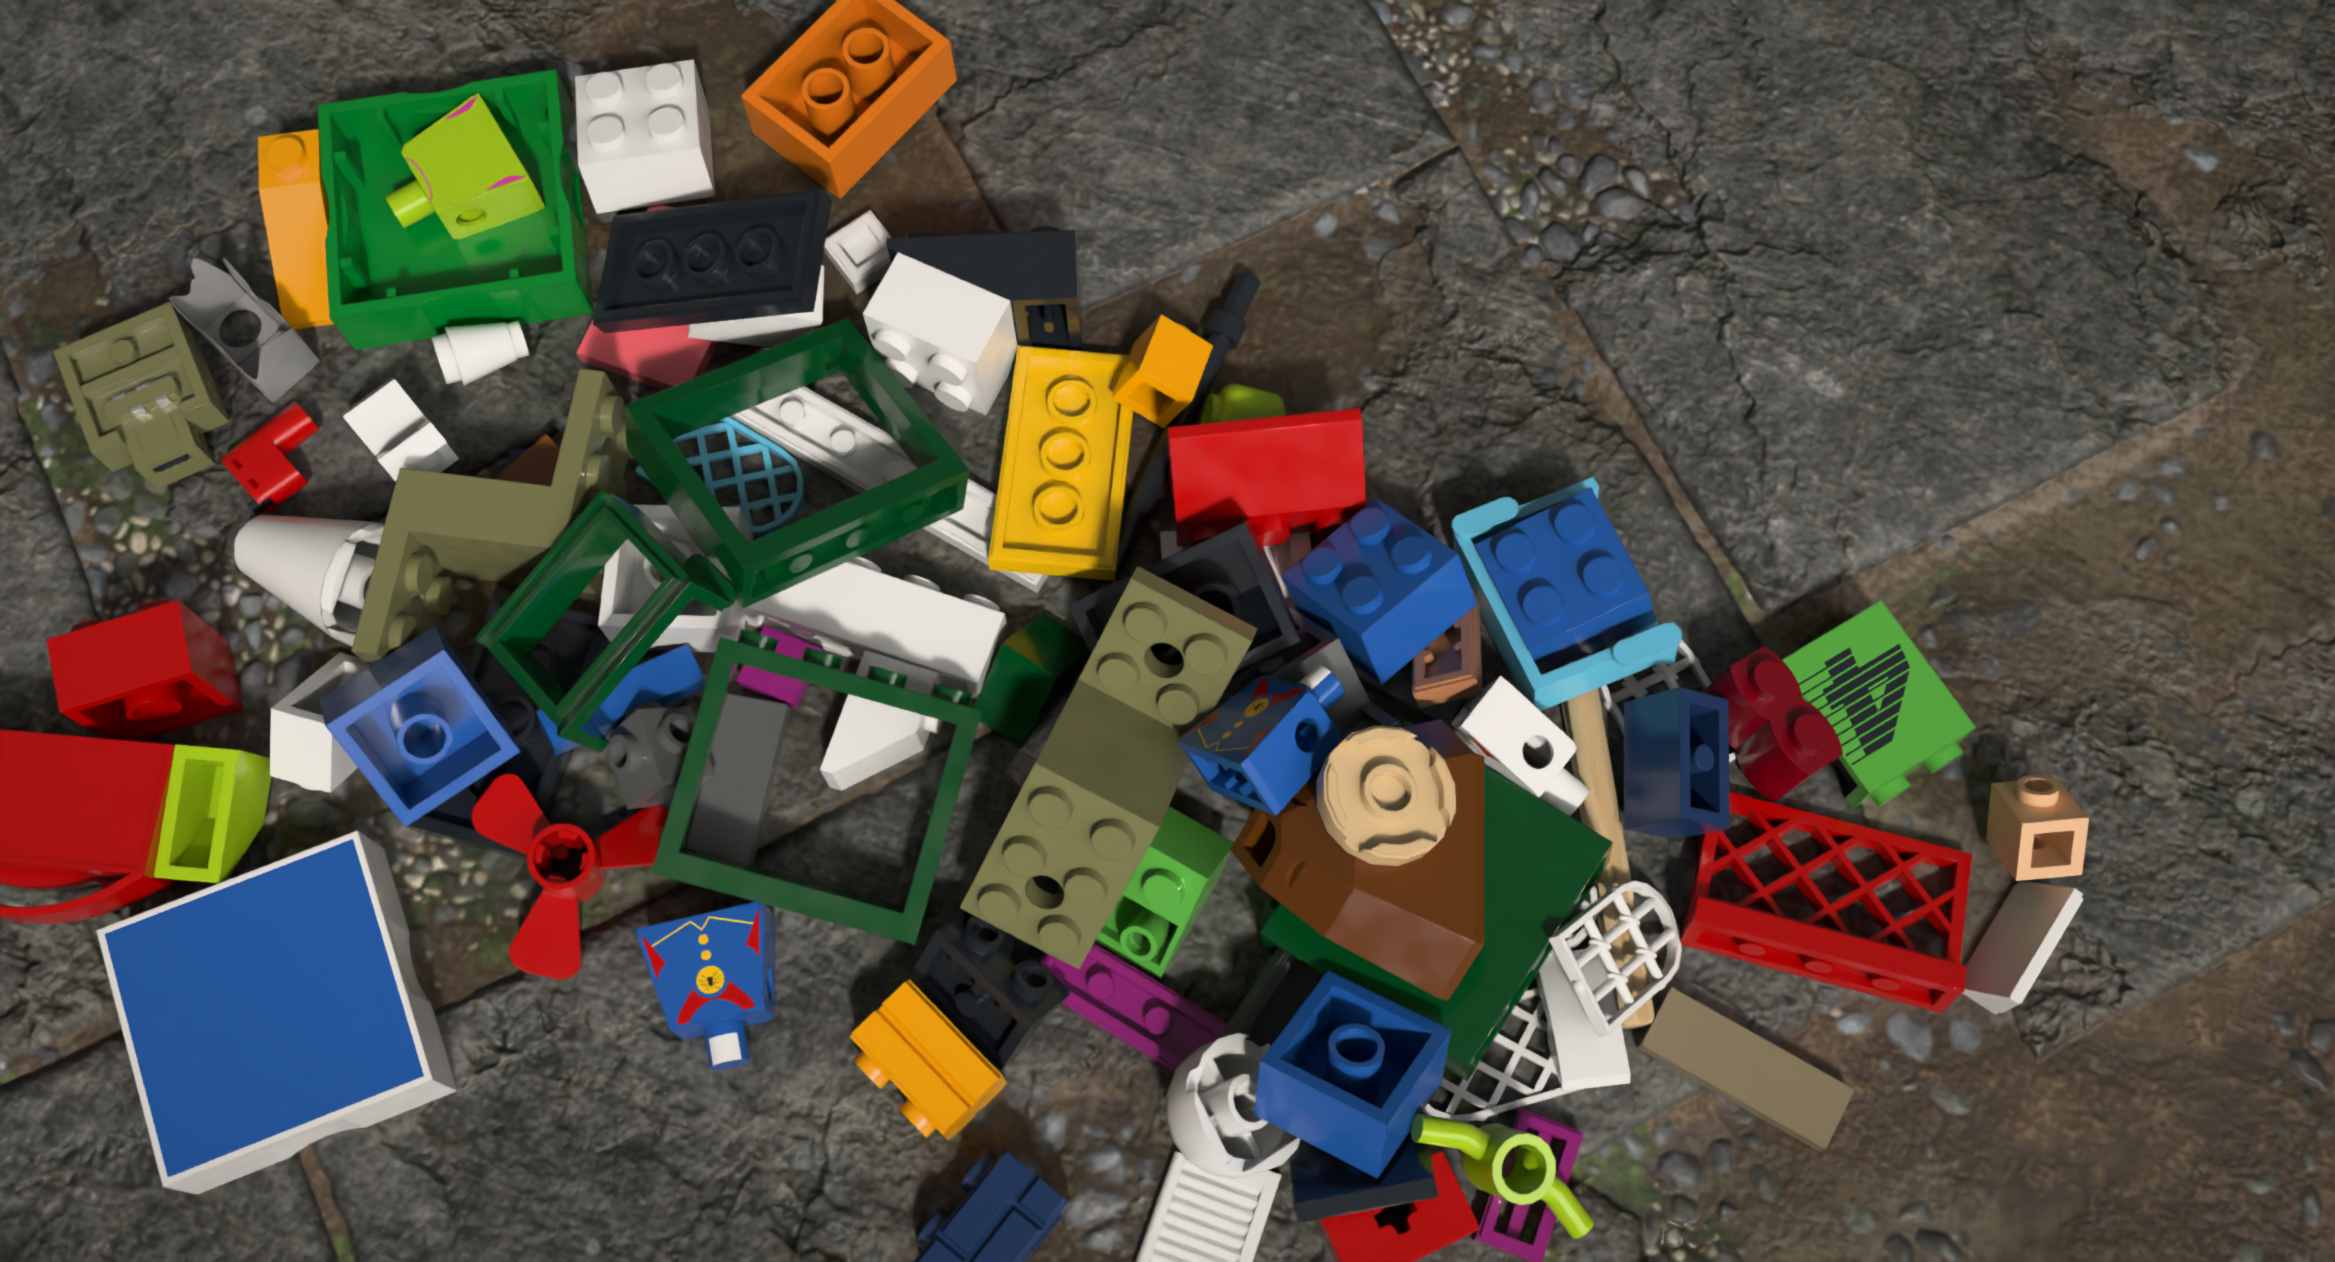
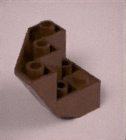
M1439 719L1403 728L1417 735L1415 740L1421 742L1428 750L1433 747L1445 760L1455 783L1456 812L1451 825L1446 829L1444 837L1422 858L1399 866L1370 864L1347 853L1327 832L1317 808L1316 780L1322 766L1276 816L1255 808L1230 850L1260 888L1322 936L1436 998L1448 1001L1484 946V755L1450 722Z

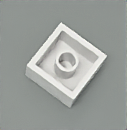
M694 59L575 76L578 166L597 214L715 197L709 108Z
M899 252L897 253L863 312L874 351L903 387L911 388L916 384L934 392L939 401L954 410L965 412L970 408L987 415L1016 362L1018 345L1010 300Z
M634 505L687 558L693 554L703 555L668 505ZM722 507L747 543L753 541L754 535L740 507ZM628 539L605 564L598 626L610 642L613 641L666 579ZM692 598L648 651H672L688 644L691 652L716 653L720 637L736 641L739 630H745L746 619L737 605V601L721 612Z

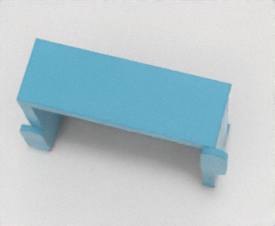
M1594 477L1520 506L1513 498L1502 497L1459 514L1452 521L1453 550L1459 554L1471 589L1474 590L1478 599L1480 615L1518 690L1540 711L1654 665L1675 664L1677 648L1682 640V631L1675 622L1663 623L1661 625L1655 622L1630 634L1628 638L1617 642L1613 647L1543 675L1540 674L1474 544L1590 487L1598 499L1599 485Z

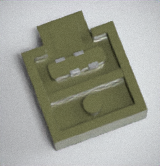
M171 301L53 351L90 452L112 472L134 464L136 471L158 490L215 465L204 433L226 424L230 420L193 327L178 312Z

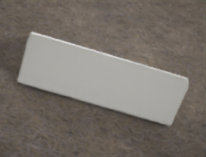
M2028 881L2019 882L2014 885L1965 965L1967 969L1963 994L1995 1015L2021 1004L2084 900L2081 898L2083 893L2075 888Z

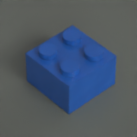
M1591 487L1474 544L1541 675L1563 667L1570 661H1576L1657 622L1649 591Z
M1378 498L1372 500L1281 575L1297 612L1338 637L1349 660L1381 685L1477 605L1459 554Z
M433 626L319 699L325 727L405 827L521 752L508 723L436 626Z
M1327 971L1260 1060L1254 1115L1378 1179L1411 1130L1414 1117L1423 1112L1442 1083L1452 1030Z

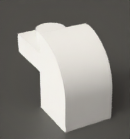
M393 377L341 413L394 481L397 480L400 468L441 473L459 459L443 436L423 415Z

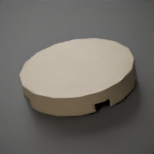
M1375 725L1351 733L1326 757L1316 780L1317 808L1327 832L1347 853L1370 864L1399 866L1422 858L1444 837L1446 829L1450 827L1456 812L1455 783L1445 760L1433 747L1428 750L1421 742L1415 740L1417 735L1403 728Z

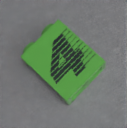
M1882 600L1782 659L1794 674L1800 686L1803 700L1813 705L1826 717L1840 740L1843 754L1838 759L1858 785L1844 798L1851 810L1872 798L1877 807L1889 802L1912 786L1906 776L1923 765L1930 774H1934L1964 754L1958 743L1976 728Z

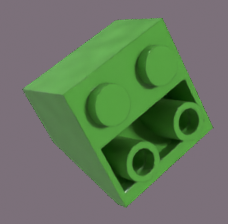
M1169 806L1160 829L1095 942L1161 979L1209 899L1231 854L1230 849L1234 842ZM1060 884L1056 894L1064 892Z

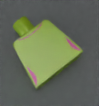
M479 93L468 98L403 146L401 154L417 180L385 196L403 228L436 212L453 239H463L546 208L529 175Z

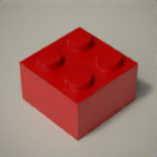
M179 600L147 602L140 605L135 613L112 620L95 619L83 621L74 625L71 628V632L46 639L59 712L101 738L141 742L244 710L230 641Z

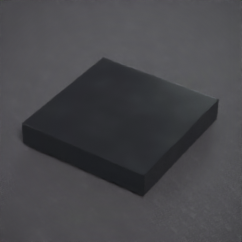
M1411 1130L1378 1179L1300 1139L1298 1149L1289 1157L1293 1204L1298 1223L1439 1197L1430 1145L1414 1142L1411 1137Z

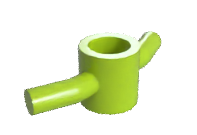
M1417 1114L1414 1117L1411 1126L1412 1140L1417 1143L1461 1150L1463 1152V1169L1468 1180L1477 1189L1518 1205L1532 1204L1541 1199L1573 1239L1585 1236L1593 1228V1219L1567 1185L1555 1176V1157L1550 1146L1542 1138L1499 1123L1486 1124L1481 1128H1477L1464 1121L1424 1114ZM1514 1148L1516 1161L1513 1170L1503 1179L1502 1164L1504 1158Z

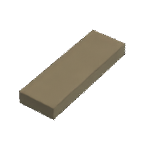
M1673 987L1666 991L1655 1012L1654 1021L1648 1026L1637 1047L1642 1052L1819 1152L1826 1150L1855 1089Z

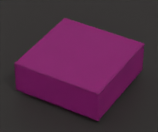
M765 624L760 632L762 635L779 639L775 651L779 654L802 659L805 647L823 652L821 647ZM743 665L736 679L740 687L778 703L788 704L790 708L795 710L798 709L810 685L807 682Z

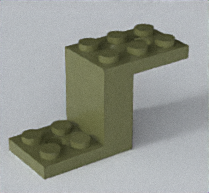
M579 369L551 486L406 468L399 469L351 649L364 663L371 667L433 626H436L438 629L441 615L448 613L453 600L451 576L521 585L602 489L626 501L627 487L623 478L627 460L634 459L626 446V420L623 398L618 395L605 371ZM605 565L582 593L597 594L601 574H604Z
M1137 566L968 890L960 909L1080 969L1161 827L1189 759L1177 740L1213 712L1252 643L1257 628ZM1156 643L1170 644L1180 651L1184 662L1177 665L1164 664L1153 655L1151 646ZM1039 875L1051 877L1061 885L1064 892L1059 894L1045 892L1035 884L1033 877Z

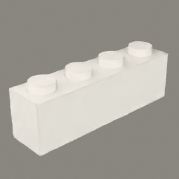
M861 557L854 558L742 609L737 602L749 625L762 629L765 624L821 647L824 650L857 661H861L864 651H868L938 672L942 686L972 694L971 698L977 700L981 693V689L1002 643L1009 637L1005 613L999 612L1000 608L994 602L973 594L964 595L962 600L941 593V589L935 583L916 575H906L904 580L883 574L879 566Z

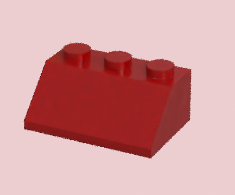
M1360 408L1168 427L1169 483L1177 547L1192 546L1250 519L1262 546L1279 545L1288 541L1291 538V534L1310 532V535H1316L1320 539H1326L1366 506L1363 429Z

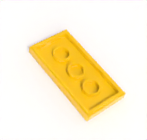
M1018 345L989 550V570L1115 581L1134 411L1114 400L1112 395L1129 355Z

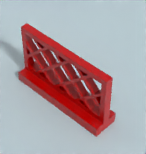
M1729 792L1730 813L1746 817L1760 836L1736 849L1722 830L1701 834L1689 909L1682 921L1681 945L1942 1013L1964 992L1967 966L1961 965L1960 959L1972 854ZM1770 823L1778 826L1773 828ZM1793 830L1810 833L1824 851V854L1801 866L1780 837ZM1835 840L1841 841V842H1843V843H1841L1840 845H1838V844L1835 842ZM1767 845L1788 874L1764 887L1743 858ZM1858 846L1875 850L1889 868V871L1867 883L1845 854ZM1717 848L1723 857L1714 861ZM1900 857L1907 858L1908 860L1903 862ZM1830 862L1833 863L1853 890L1829 904L1808 876ZM1922 863L1950 869L1949 891L1932 900L1910 870ZM1728 866L1732 868L1751 894L1737 903L1708 896L1711 876ZM1894 879L1899 881L1919 908L1898 921H1895L1874 893L1875 890ZM1795 883L1816 913L1804 920L1786 917L1771 896ZM1861 900L1882 930L1869 938L1852 934L1837 915V912ZM1758 904L1762 910L1752 907ZM1947 904L1945 916L1939 908ZM1926 917L1943 939L1941 957L1918 951L1903 929ZM1823 921L1827 927L1817 924ZM1889 938L1893 944L1883 941Z

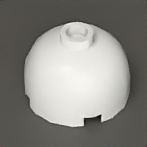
M1236 1033L1202 1045L1191 1053L1176 1068L1166 1095V1122L1173 1142L1185 1159L1211 1175L1231 1179L1246 1178L1283 1165L1298 1149L1300 1138L1295 1137L1291 1140L1294 1135L1254 1115L1260 1060L1271 1045L1266 1044L1259 1047L1254 1042L1245 1040L1250 1036L1246 1034Z

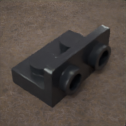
M963 911L936 930L906 979L907 981L910 979L1000 1071L1019 1056L1042 1020L1061 1006L1069 996V990L1011 934L966 911Z

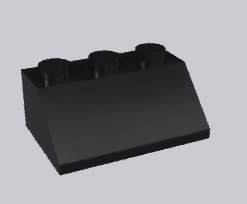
M1250 519L1143 568L1257 628L1253 641L1236 671L1301 642L1277 576ZM1133 573L1091 592L1068 605L1091 654ZM1156 643L1151 646L1153 655L1164 664L1177 665L1184 662L1180 651L1170 644Z

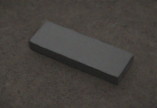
M732 694L727 695L709 757L715 776L701 787L686 848L751 866L754 865L791 714L788 704ZM680 881L682 884L696 886V885H693V884H689V883H685V882Z

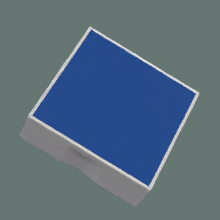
M358 830L96 930L162 1186L165 1188L200 1194L288 1159L304 1147L328 1135L371 1126L458 1091L431 1002L424 994L414 972L410 954V932L385 850Z

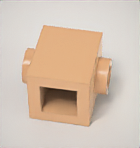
M2028 775L2021 777L2018 781L1991 783L1986 840L2016 881L2082 875L2089 817L2058 778Z

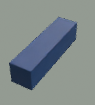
M688 644L632 668L589 718L603 735L617 728L625 720L624 715L636 706L649 702H659L665 707L704 689L705 678ZM542 710L536 711L538 722L555 756L581 745L558 737L555 724Z

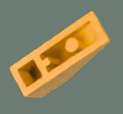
M319 129L258 137L259 193L281 315L294 330L334 325L329 318L325 239L329 225V202L321 177Z

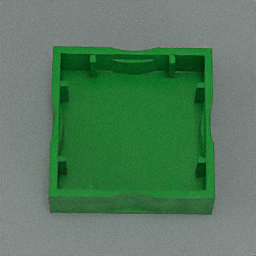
M556 69L474 81L441 92H400L317 105L321 177L329 202V225L325 239L329 318L354 350L431 339L433 336L446 333L445 327L509 323L517 320L522 325L594 314L581 172L578 166L575 109ZM479 93L529 175L546 208L463 239H453L436 212L403 228L385 198L386 195L417 180L401 154L403 146L468 98Z

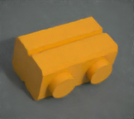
M910 979L893 992L882 1003L881 1007L868 1016L850 1036L862 1050L853 1061L879 1089L889 1080L895 1084L908 1098L898 1109L926 1138L937 1129L949 1141L1007 1084L1003 1075Z

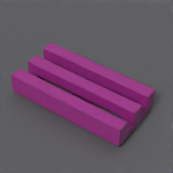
M1518 1108L1515 1112L1511 1128L1526 1132L1527 1127L1538 1131L1537 1136L1542 1138L1548 1145H1550L1552 1137L1564 1141L1556 1164L1555 1176L1567 1185L1584 1133ZM1514 1148L1504 1158L1502 1164L1503 1179L1513 1170L1516 1161ZM1488 1193L1478 1223L1481 1229L1475 1232L1472 1241L1485 1246H1492L1508 1255L1523 1258L1526 1262H1542L1556 1221V1216L1545 1202L1543 1203L1531 1243L1527 1244L1519 1241V1236L1530 1204L1518 1205L1514 1203L1505 1233L1501 1234L1494 1231V1227L1504 1199Z

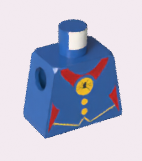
M1317 665L1297 684L1264 675L1249 683L1186 732L1177 742L1212 791L1276 816L1322 766L1326 757L1340 744L1341 735L1326 712L1345 695V690L1338 678L1321 665Z
M752 902L636 929L644 959L671 1032L682 1040L704 1036L711 1070L729 1069L749 1063L750 1055L745 1027L770 1021L775 1018L776 1013L774 914L767 905Z

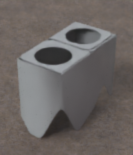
M194 257L191 269L195 278L191 282L190 293L187 296L169 297L170 301L178 312L274 403L320 362L293 327L268 302L258 298L253 293L247 282L225 258H223V261L230 274ZM238 310L252 311L258 315L261 321V331L257 339L251 344L239 348L226 345L221 340L219 334L220 325L225 317ZM282 326L286 331H278V328Z

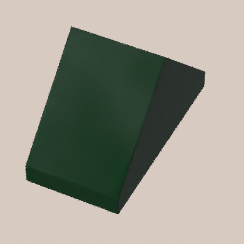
M1043 613L1005 640L998 651L981 689V693L973 707L982 711L979 722L1024 751L1088 662L1091 653L1084 639Z

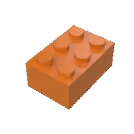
M837 0L741 95L753 134L837 198L841 199L957 81L950 40L895 0Z

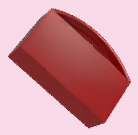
M0 729V884L30 891H63L93 885H101L102 890L82 898L59 904L36 907H14L0 904V920L27 924L76 922L103 916L131 906L158 891L177 892L180 880L154 878L175 745Z

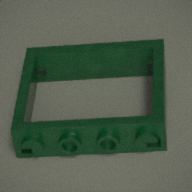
M849 318L825 327L814 328L805 335L772 348L758 350L747 358L716 370L702 372L694 379L658 393L647 394L638 401L625 405L626 446L703 555L736 587V601L742 609L964 509L969 476L968 467ZM841 371L917 469L747 543L674 443L673 439Z
M744 629L739 630L736 641L720 637L651 873L915 945L982 713L981 710L969 707L972 694L935 683L933 684L930 696L907 690L905 685L908 676L869 665L866 678L840 671L843 657L807 647L804 648L802 659L775 652L779 639ZM737 663L956 724L904 907L683 847Z

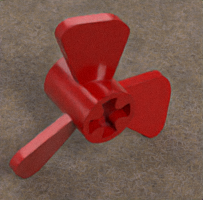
M503 774L492 782L473 808V826L485 838L526 855L529 872L543 888L509 947V957L519 970L528 974L556 980L570 979L580 971L582 967V942L579 903L590 899L601 889L607 870L654 865L669 809L662 805L646 807L592 841L588 834L577 826L571 824L551 825L527 786L517 775ZM570 848L581 851L586 848L581 856L582 863L579 867L582 873L578 877L568 881L566 877H562L558 873L547 874V872H551L550 867L553 858L561 863H565L570 859Z

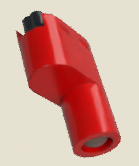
M296 401L220 458L222 463L254 498L247 503V506L256 515L264 509L268 514L309 483L286 455L319 431L320 428Z

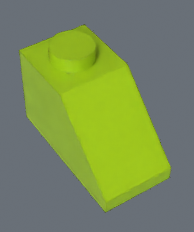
M175 744L154 878L218 884L228 880L264 824L271 782L270 758L241 750Z

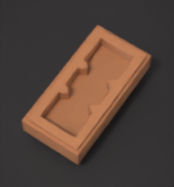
M1473 589L1472 592L1477 605L1412 659V694L1419 708L1483 694L1480 605Z

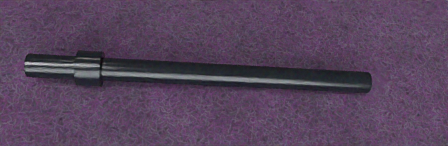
M1239 273L1222 309H1217L1213 312L1204 331L1207 342L1212 344L1213 348L1194 398L1164 428L1122 515L1115 581L1120 579L1169 477L1168 427L1194 424L1228 351L1237 348L1247 325L1243 319L1260 286V281L1251 274ZM1091 579L1088 589L1094 592L1115 581Z

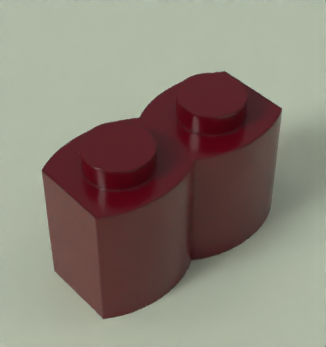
M1764 646L1730 666L1701 692L1728 699L1729 746L1735 749L1738 763L1748 781L1759 793L1773 802L1808 781L1843 754L1840 740L1830 722L1818 709L1803 700L1800 686L1792 671L1781 658Z

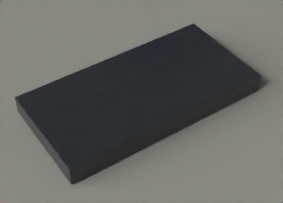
M817 189L614 216L593 325L604 333H615L814 312L832 199L824 191Z
M495 588L478 634L513 592ZM571 607L563 613L531 651L556 678L566 693L571 690L611 643L598 626V614ZM475 640L465 667L510 726L521 752L407 827L416 832L527 861L526 855L480 835L472 823L473 808L497 777L503 774H514L521 778L547 819H549L574 748L555 756L538 722L536 711L541 710L540 707L486 646Z

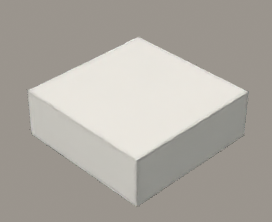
M869 210L827 237L824 252L855 293L858 294L883 278L888 271L891 261L887 250V238L892 237L872 211Z

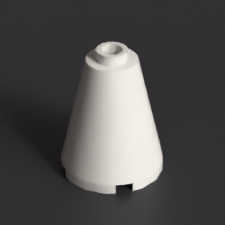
M259 515L247 522L238 532L234 542L235 562L240 571L329 636L340 643L352 647L385 523Z

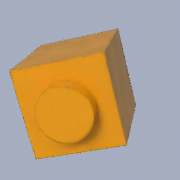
M1161 314L1133 343L1112 398L1160 427L1165 428L1192 402L1213 345L1193 334L1187 327L1175 323Z

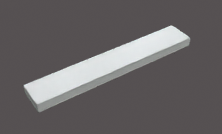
M804 386L729 416L860 493L917 469L890 434ZM968 479L964 509L925 526L923 529L989 566L988 558L997 495ZM999 571L1038 593L1049 576Z

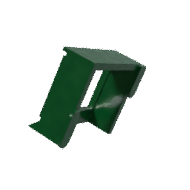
M602 489L480 631L475 640L486 646L555 724L558 737L602 752L610 741L589 718L692 598L722 612L725 608H729L735 603L737 589L707 557L701 554H693L687 558L639 508ZM628 539L666 579L571 690L566 693L556 678L531 651Z

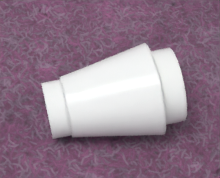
M518 320L509 323L500 322L445 327L446 333L431 337L446 384L462 381L463 386L517 361L518 358L529 356L526 341Z

